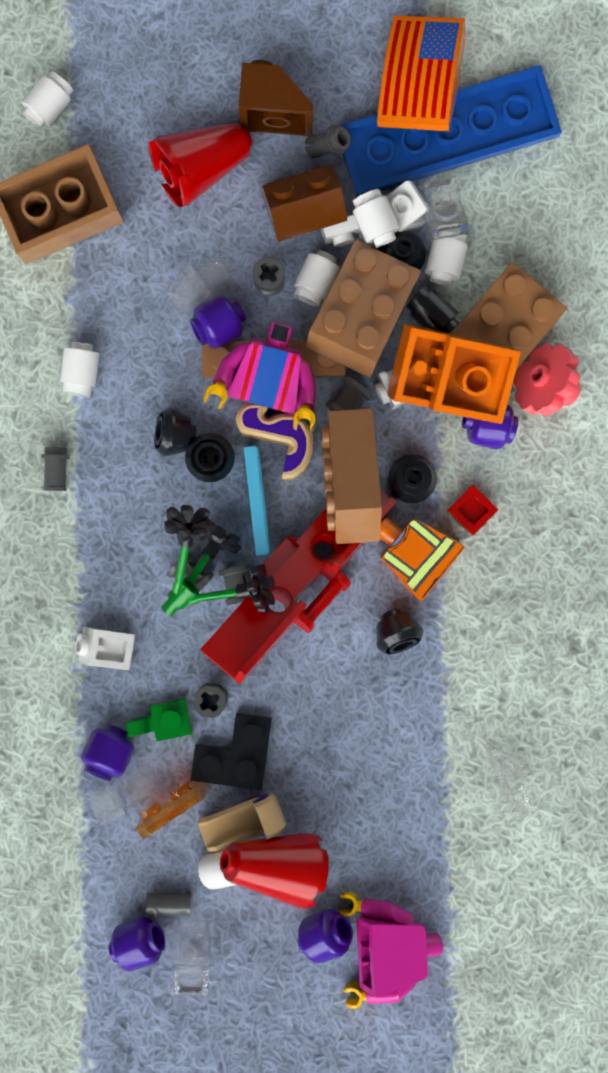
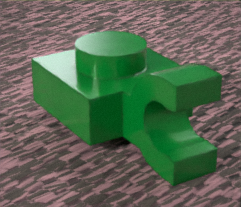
M185 698L150 705L151 716L126 722L128 737L154 731L156 742L192 735Z

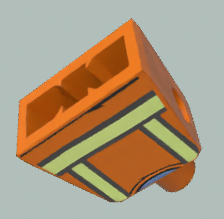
M387 516L381 522L380 539L389 548L380 559L418 601L422 602L465 547L415 518L411 519L404 529L400 528Z

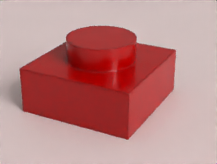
M471 485L447 510L471 536H474L498 511L474 485Z

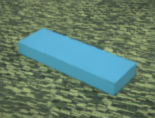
M256 446L243 447L255 552L257 557L267 556L271 553L260 453Z

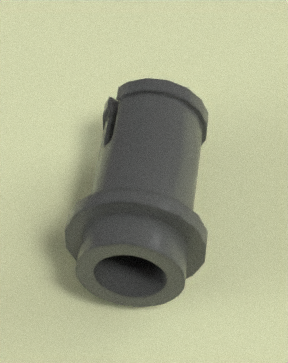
M332 125L325 132L309 135L305 140V144L314 142L316 144L305 147V150L312 158H318L329 153L335 155L343 154L350 145V134L344 127Z
M45 447V454H41V458H45L43 490L66 491V459H70V455H67V448Z
M154 889V893H147L146 916H153L154 919H157L158 915L190 916L191 892L158 893V889Z

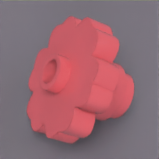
M545 343L540 348L532 350L529 361L523 362L519 366L514 379V386L518 388L514 399L519 403L521 409L530 414L538 412L543 416H549L553 412L559 411L562 406L573 404L581 391L579 383L580 374L575 370L579 363L578 357L574 355L572 350L562 344L554 347L549 343Z

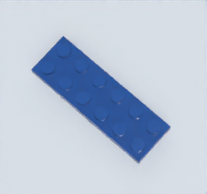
M541 65L459 89L449 131L378 127V114L339 125L347 129L350 134V145L343 153V157L356 198L374 189L383 191L399 186L405 181L413 182L560 137L562 133Z

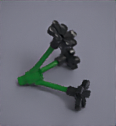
M182 505L180 511L175 507H169L166 510V518L168 520L164 522L165 531L168 534H177L181 549L175 582L172 590L168 593V600L161 606L162 610L167 615L173 616L179 608L184 609L188 604L194 605L203 601L237 596L239 599L252 598L254 606L258 609L259 613H269V605L275 604L274 595L269 589L274 588L275 583L273 576L266 577L267 572L264 564L251 568V579L247 583L237 584L236 588L199 594L194 581L209 559L213 560L220 549H226L237 554L242 549L237 544L240 538L233 533L226 534V530L219 525L215 526V523L208 519L210 511L206 508H199L193 513L194 509L190 505ZM207 537L208 542L201 551L202 557L189 576L184 578L189 547L193 546L194 539L202 541Z

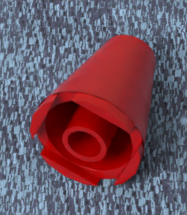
M231 122L158 136L150 141L148 145L155 172L161 170L167 183L161 185L170 200L180 208L190 205L250 155V147H252L253 142L246 127H240L238 123Z
M300 833L272 837L268 840L262 838L232 842L222 852L219 864L220 870L227 881L296 908L308 909L314 907L317 903L312 902L316 894L323 893L329 873V860L327 850L321 849L318 841H323L320 836L313 833Z

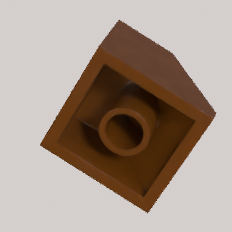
M266 60L242 63L239 95L241 127H246L249 132L299 136L313 135V104L279 65H273Z
M332 164L314 168L311 171L288 178L278 179L275 182L261 186V195L278 242L348 221L342 187Z

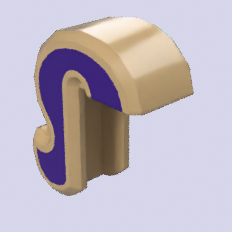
M254 403L243 405L236 415V423L242 436L289 446L282 481H293L302 475L308 468L313 454V434L310 432L307 423L299 419L296 431L293 428L294 414L282 413L267 419L265 416L268 414V407Z
M266 792L248 797L226 808L208 812L199 818L197 824L207 851L215 853L227 849L232 842L247 841L263 834L268 840L285 829L286 820L277 796Z

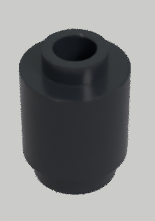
M426 285L406 305L411 311L410 316L423 328L450 334L459 324L455 319L459 312L435 289L431 291Z

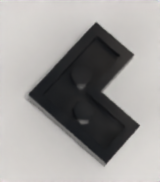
M236 712L231 748L196 743L190 781L262 790L272 717Z

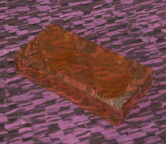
M186 781L170 793L173 798L163 806L155 802L139 814L142 820L139 821L135 829L144 840L203 800L207 792L200 782L190 786L188 781Z

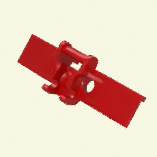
M380 489L382 522L398 502ZM325 509L299 539L288 535L263 563L266 567V577L273 576L275 586L269 589V591L273 593L276 600L285 606V610L274 612L269 608V613H259L258 609L254 606L252 598H245L202 646L200 651L237 683L241 684L294 623L307 633L313 630L315 627L313 622L341 590L346 591L350 587V580L340 570L364 543L336 544L335 531H328ZM317 543H327L332 547L333 556L329 559H320L314 554L313 547ZM322 574L330 581L307 608V604L302 600L297 603L298 597L312 580L315 581Z

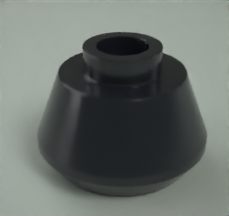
M398 230L394 233L396 236L394 241L378 247L379 251L419 270L424 265L426 259V248L422 239L411 231L399 232Z
M168 407L161 411L157 418L154 434L156 451L164 457L186 452L189 443L196 437V425H191L190 417L174 408Z
M204 433L195 437L189 443L185 453V462L189 472L203 482L222 480L230 473L235 461L234 450L229 441L215 433ZM215 456H218V462H215Z
M406 455L399 458L391 466L388 474V485L391 492L396 498L406 503H419L426 500L433 493L437 483V475L433 465L426 458L419 455Z
M400 609L384 613L380 617L381 621L376 625L377 649L388 655L400 653L416 646L422 640L424 632L423 628L409 613H401Z

